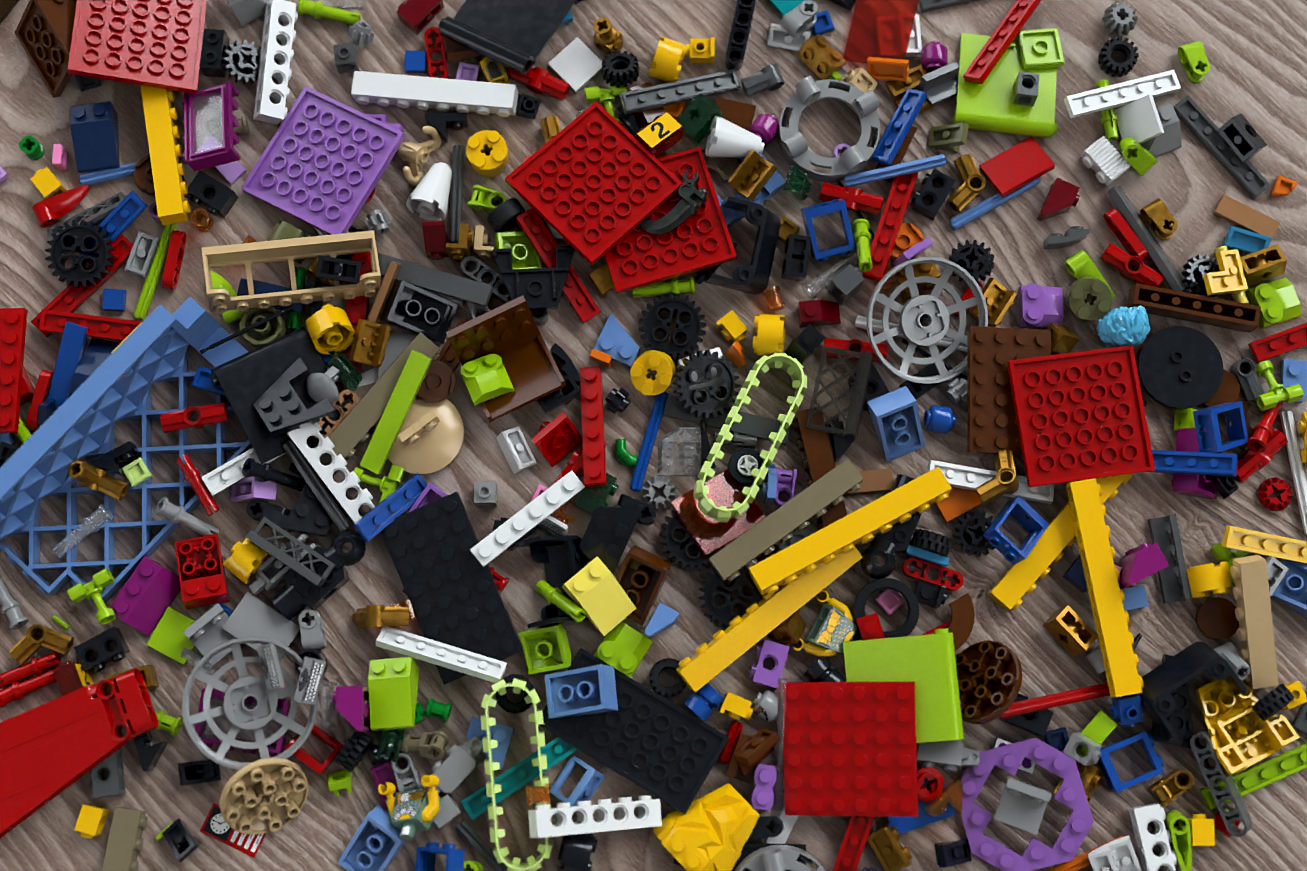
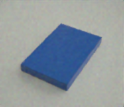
M924 778V784L922 786L926 787L929 790L928 783L931 781ZM945 783L941 794L936 799L928 802L918 799V817L886 816L891 827L895 826L898 832L902 834L956 815Z

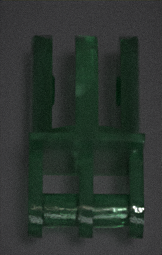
M791 165L783 190L791 191L799 200H805L808 197L806 193H809L811 189V183L807 180L808 173H803L798 167Z
M336 351L328 361L327 366L329 369L334 366L339 370L337 384L342 382L348 390L355 391L362 381L361 374L356 370L358 364L354 366L342 351Z
M393 729L392 731L382 730L377 746V757L380 758L382 751L385 750L384 760L388 761L391 752H394L392 762H397L404 733H396Z

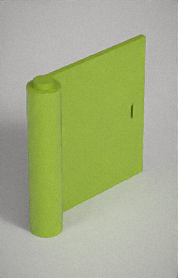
M961 33L960 68L953 124L965 122L969 125L968 129L1051 138L1052 135H1056L1058 123L1055 122L1057 67L1023 70L1018 41L1014 39L983 84L966 82L963 77L964 73L991 36ZM1019 72L1039 74L1038 96L1034 106L1013 104L1014 84Z
M948 628L935 629V634L843 642L847 682L915 681L917 743L964 739L953 632H948Z

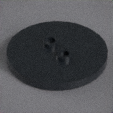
M1173 326L1158 331L1146 341L1138 356L1137 371L1143 389L1154 401L1168 408L1182 410L1197 407L1216 393L1223 378V361L1217 346L1205 334L1190 327Z

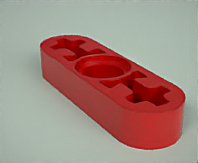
M430 27L424 34L430 77L437 78L436 67H440L441 78L449 79L444 38L440 35V30L437 27ZM432 34H436V36H437V37H436V44H437V46H433V42H432V39H431V38H432ZM434 52L442 54V58L439 61L431 59V55Z
M1113 208L1103 215L1105 223L1129 255L1137 256L1142 260L1148 257L1145 246L1116 209Z
M174 230L172 232L162 277L163 288L175 290L177 287L187 240L185 231Z
M42 370L39 374L26 420V427L28 429L38 430L40 428V425H38V405L48 398L54 374L52 371Z
M908 558L902 565V571L907 577L916 580L920 579L938 586L943 585L946 586V590H958L964 582L963 576L958 571L918 558ZM914 562L915 567L919 569L923 567L922 565H925L922 577L919 576L920 571L915 570L913 573H910L907 565ZM934 568L938 571L939 575L936 580H930L927 577L928 569ZM943 572H946L944 577L951 578L953 575L956 576L955 579L959 581L958 584L951 586V582L945 579L943 584L940 583Z

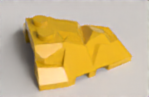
M1223 679L1214 680L1197 689L1196 694L1216 756L1230 776L1240 773L1268 758L1300 737L1282 714L1279 716L1274 714L1263 722L1252 709V706L1259 699L1252 694L1253 690L1243 681L1242 683L1248 691L1244 694L1235 695L1228 683Z
M728 783L693 801L686 814L679 810L667 814L662 819V826H656L652 831L661 840L662 845L687 871H732L760 814Z

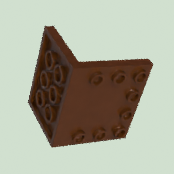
M29 0L14 32L53 98L61 97L72 75L67 73L77 0Z
M523 295L446 332L462 366L469 361L489 354H497L502 358L514 392H509L480 403L489 422L567 386L539 332Z

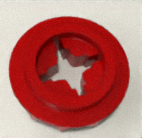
M1277 477L1268 478L1260 484L1258 499L1266 509L1281 511L1291 504L1290 501L1293 495L1291 487L1288 486L1285 480ZM1273 488L1275 491H1282L1278 496L1279 500L1277 497H1268L1273 493Z
M929 766L919 768L917 772L918 799L924 802L932 801L941 794L944 788V778L936 768ZM924 778L931 781L928 783L929 790L926 787L922 786L924 784Z

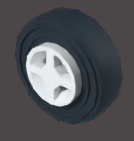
M742 448L735 451L728 462V473L731 479L739 485L751 486L755 479L751 475L753 468L760 469L764 461L759 456L760 453L751 448Z

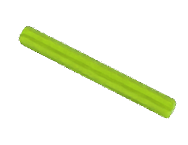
M175 224L164 226L133 317L138 320H145L167 258L172 232L177 230Z

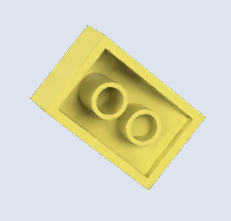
M598 556L562 586L575 604L586 611V617L603 637L636 609L613 574Z

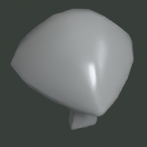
M332 366L325 373H312L307 377V391L314 401L319 403L327 398L330 403L339 400V392L335 384L339 379L337 375L339 370Z

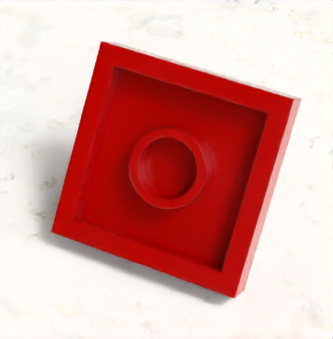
M564 412L552 422H543L546 427L541 424L539 427L540 432L531 439L551 467H554L583 442L582 436Z

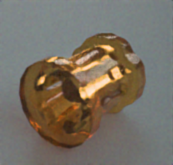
M197 208L191 213L190 220L199 231L207 232L212 229L214 221L205 209Z
M773 286L762 291V295L766 297L769 305L768 312H775L786 307L779 294V286Z
M549 783L537 787L526 785L528 806L537 802L550 804Z

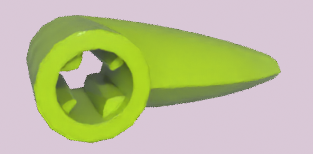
M1080 250L1064 261L1066 270L1077 279L1086 276L1095 277L1109 287L1085 251ZM1109 287V289H1110V291H1111V294H1112V300H1113V299L1116 298V296L1114 295L1113 291H1112L1111 288Z
M210 271L213 289H226L229 291L230 297L237 296L233 287L223 277L214 271ZM227 310L222 315L228 325L241 320L244 311Z
M1170 810L1165 814L1166 820H1164V823L1170 829L1174 851L1181 870L1191 871L1192 841L1190 823L1179 811ZM1177 819H1179L1180 821H1178L1177 825L1174 826L1173 824L1176 823Z

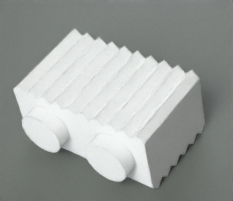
M1105 136L1094 142L1081 155L1083 164L1087 168H1092L1096 173L1097 180L1102 184L1105 183L1107 186L1123 175L1130 167V164L1108 142Z

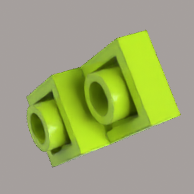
M1100 710L1081 734L1101 745L1118 723L1103 710ZM1083 744L1081 746V753L1086 756L1088 748Z

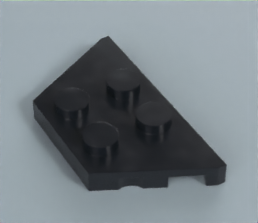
M643 505L596 506L579 547L591 561L598 556L609 571L614 574L641 514Z

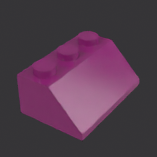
M1196 428L1178 429L1175 438L1176 451L1200 452ZM1174 474L1172 478L1174 492L1186 496L1217 499V488L1210 475Z
M1147 541L1125 552L1126 557L1120 559L1119 567H1122L1120 580H1118L1119 588L1128 587L1169 566L1157 542L1149 545Z
M144 556L109 608H112L116 617L150 635L167 607L171 605L181 590L179 576L155 560Z
M336 686V691H333L332 695L333 705H336V709L357 731L372 732L370 727L368 687Z

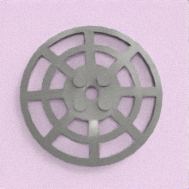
M918 257L895 266L879 281L868 304L866 317L867 333L877 358L890 372L910 382L923 384L939 383L959 375L967 368V356L949 371H947L943 359L953 353L960 343L967 345V336L964 335L966 328L965 309L977 305L979 311L978 326L988 327V309L980 286L964 268L944 258ZM930 263L941 265L945 268L939 278L931 276L915 277L912 265ZM904 269L906 281L897 286L889 298L879 293L890 277ZM953 271L967 283L974 297L962 301L957 291L947 283ZM927 282L933 283L935 286L930 295H919L916 283ZM908 287L911 299L904 306L894 301L898 294ZM942 289H945L951 295L955 304L946 307L938 299ZM876 300L885 306L882 316L884 332L873 336L872 311ZM890 309L900 313L899 325L889 329L888 322ZM955 312L959 313L957 331L948 328L950 322L949 315ZM923 314L929 318L926 326H922L920 323V317ZM901 333L909 341L905 352L896 345L892 337ZM944 336L953 339L948 348L939 353L936 343ZM887 340L892 350L903 358L899 370L884 358L877 347L878 343ZM916 346H927L931 357H914L913 354ZM910 362L916 364L934 363L939 375L918 377L909 375L907 372Z
M242 637L222 643L210 650L199 660L186 682L182 700V712L188 734L196 747L205 756L225 767L240 770L246 765L253 763L237 762L224 758L230 746L242 749L258 748L261 759L270 758L267 745L272 744L285 734L288 729H291L300 736L287 750L273 757L287 759L302 746L315 723L318 695L315 704H311L306 726L304 727L293 721L297 710V701H293L297 685H294L289 674L281 666L282 677L288 686L286 688L278 690L268 689L263 673L260 677L248 676L245 663L261 664L258 656L243 657L240 644L245 643L264 645L273 643L275 648H277L276 653L279 662L286 653L300 668L302 667L303 660L296 652L272 639ZM231 647L234 660L219 668L213 676L201 671L202 667L213 656ZM234 666L237 667L239 679L231 685L218 680L227 670ZM195 679H198L208 684L203 697L204 711L190 715V694ZM213 688L225 693L223 706L210 709V697ZM249 696L257 699V705L252 709L244 705V700ZM287 696L291 697L288 717L276 711L277 699ZM226 714L227 718L233 723L227 735L218 728L214 722V717ZM271 719L282 724V727L268 738L264 737L262 726ZM206 720L212 732L223 741L216 753L209 749L200 739L193 724ZM240 728L253 729L256 741L243 742L235 740V737Z

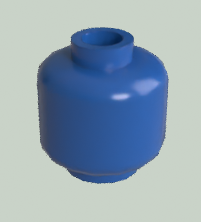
M932 405L929 410H925L923 424L927 426L930 432L947 434L951 427H955L956 415H953L949 407Z

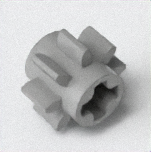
M357 21L356 24L349 27L348 36H351L350 39L354 45L365 47L366 44L373 41L375 33L371 32L372 29L368 23Z
M380 209L367 214L368 220L364 221L368 231L374 230L375 235L387 232L389 230L388 225L392 223L387 212L382 213Z
M956 378L947 384L950 388L946 392L948 397L956 404L959 401L966 403L967 380L964 378L958 380Z

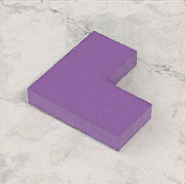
M928 237L922 242H918L892 262V267L894 268L907 260L914 259L933 245V241Z

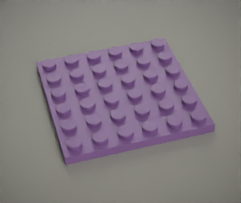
M305 86L241 189L329 235L347 233L406 135L396 128Z

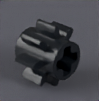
M622 387L619 391L615 388L612 389L605 398V401L608 402L607 409L614 414L617 410L623 413L631 403V400L628 399L629 392Z

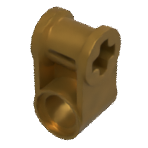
M1158 198L1140 209L1143 220L1150 226L1158 239L1167 240L1177 230L1178 223L1161 199Z
M1175 769L1164 778L1152 784L1149 789L1155 792L1161 800L1160 804L1162 807H1165L1193 785L1194 777L1187 770ZM1181 773L1185 776V783L1183 785H1179L1177 782V776Z

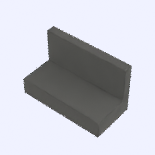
M956 62L922 75L918 90L927 94L926 100L931 106L957 95V75L960 67Z

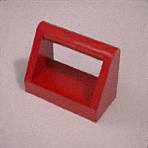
M314 724L311 733L332 747L334 751L324 762L318 760L302 747L293 755L317 773L324 774L344 745ZM296 734L285 749L287 750L300 735Z

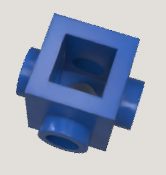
M1138 694L1112 698L1111 714L1117 722L1123 726L1130 727L1135 726L1136 722L1143 721L1145 708Z

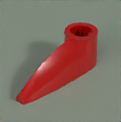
M88 185L65 191L34 204L32 210L40 227L52 226L59 218L73 210L90 190Z

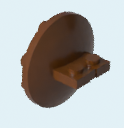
M997 641L978 642L957 654L955 658L962 721L969 724H983L1001 716L1015 701L1021 687L1022 666L1018 656L1008 646Z

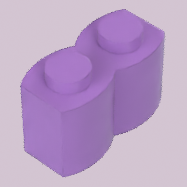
M758 764L754 770L753 781L755 787L751 792L750 801L751 806L755 809L770 810L773 805L774 793L772 787L777 777L775 766Z

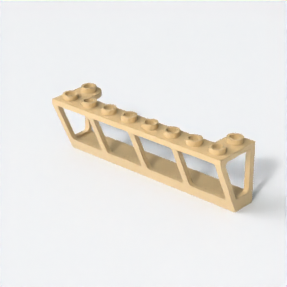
M374 230L202 248L210 312L224 313L227 310L245 311L255 307L265 309L274 305L310 304L313 301L320 300L329 302L334 299H353L358 296L373 297L377 295L381 286ZM370 253L372 273L361 275L358 284L339 285V281L333 280L334 286L297 290L294 260L317 258L318 255L336 258L338 255ZM278 261L288 262L292 291L254 294L251 272L252 264ZM245 266L249 295L230 297L229 291L226 289H213L210 272L212 268Z

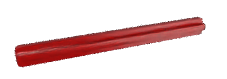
M1108 682L1014 702L999 718H1007L1109 696Z

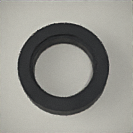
M892 578L875 579L867 583L859 591L855 599V620L865 616L866 602L874 592L881 589H891L903 596L907 603L908 613L905 622L898 629L889 632L883 631L885 638L908 636L914 630L919 618V604L913 591L903 582Z

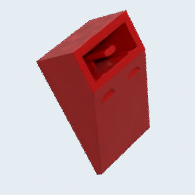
M218 534L174 542L182 601L186 609L190 610L217 603L230 602Z

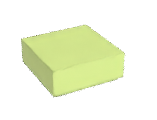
M141 457L122 468L134 488L152 477L151 472Z

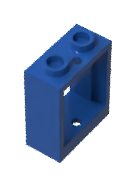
M840 198L801 209L806 235L811 237L810 253L812 258L818 259V261H826L830 259L831 255L838 254V256L850 254V250L855 249L845 200ZM839 211L847 244L819 251L812 218Z
M1242 401L1222 403L1193 411L1200 452L1217 453L1248 443L1249 439ZM1224 412L1229 441L1224 443L1221 442L1217 414Z
M1018 495L1004 505L983 536L1007 561L1015 565L1026 559L1049 526V523ZM1009 514L1029 532V535L1019 549L999 530Z
M1146 731L1135 733L1100 749L1101 756L1098 764L1111 792L1117 793L1164 773L1162 768L1164 763L1158 754L1156 755L1153 746H1155L1154 741ZM1140 740L1153 770L1121 783L1108 753Z
M426 842L425 847H417L415 871H435L436 854L447 855L446 871H463L465 849H456V844H442V847H439V843Z

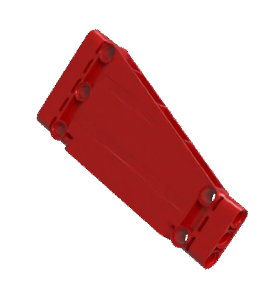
M137 668L111 679L102 680L97 685L85 686L0 722V838L130 740L159 726L144 678ZM108 685H111L112 692L110 695L107 693ZM123 726H125L126 728L125 736H123L121 733V729Z

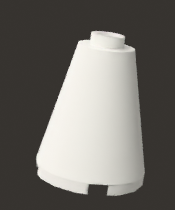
M714 117L710 129H712L711 133L707 137L706 156L746 158L751 150L756 151L760 155L762 154L764 143L761 142V137L722 117Z
M443 162L432 165L406 201V206L412 213L415 210L420 213V218L428 221H441V218L445 219L452 170L449 165Z

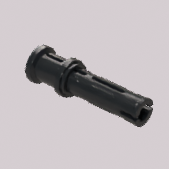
M248 458L242 468L243 476L256 477L260 482L271 481L299 492L304 487L297 485V483L306 485L304 478L272 469L270 464L257 463L253 458Z

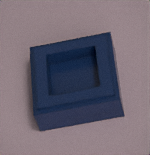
M48 398L38 405V425H43L55 412L54 399Z
M1066 727L1047 731L1045 734L1046 744L1059 751H1063L1069 741Z

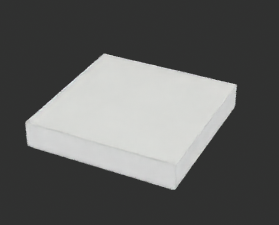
M578 37L548 63V66L564 82L570 84V88L575 93H578L602 71V61Z
M1151 94L1114 111V115L1118 119L1117 125L1122 139L1132 137L1139 144H1142L1164 133Z

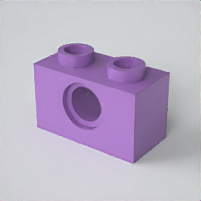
M766 639L763 641V644L758 643L755 653L756 656H759L757 665L752 664L749 674L750 677H753L752 682L778 689L790 647ZM765 658H771L774 661L773 669L767 670L763 667V660Z

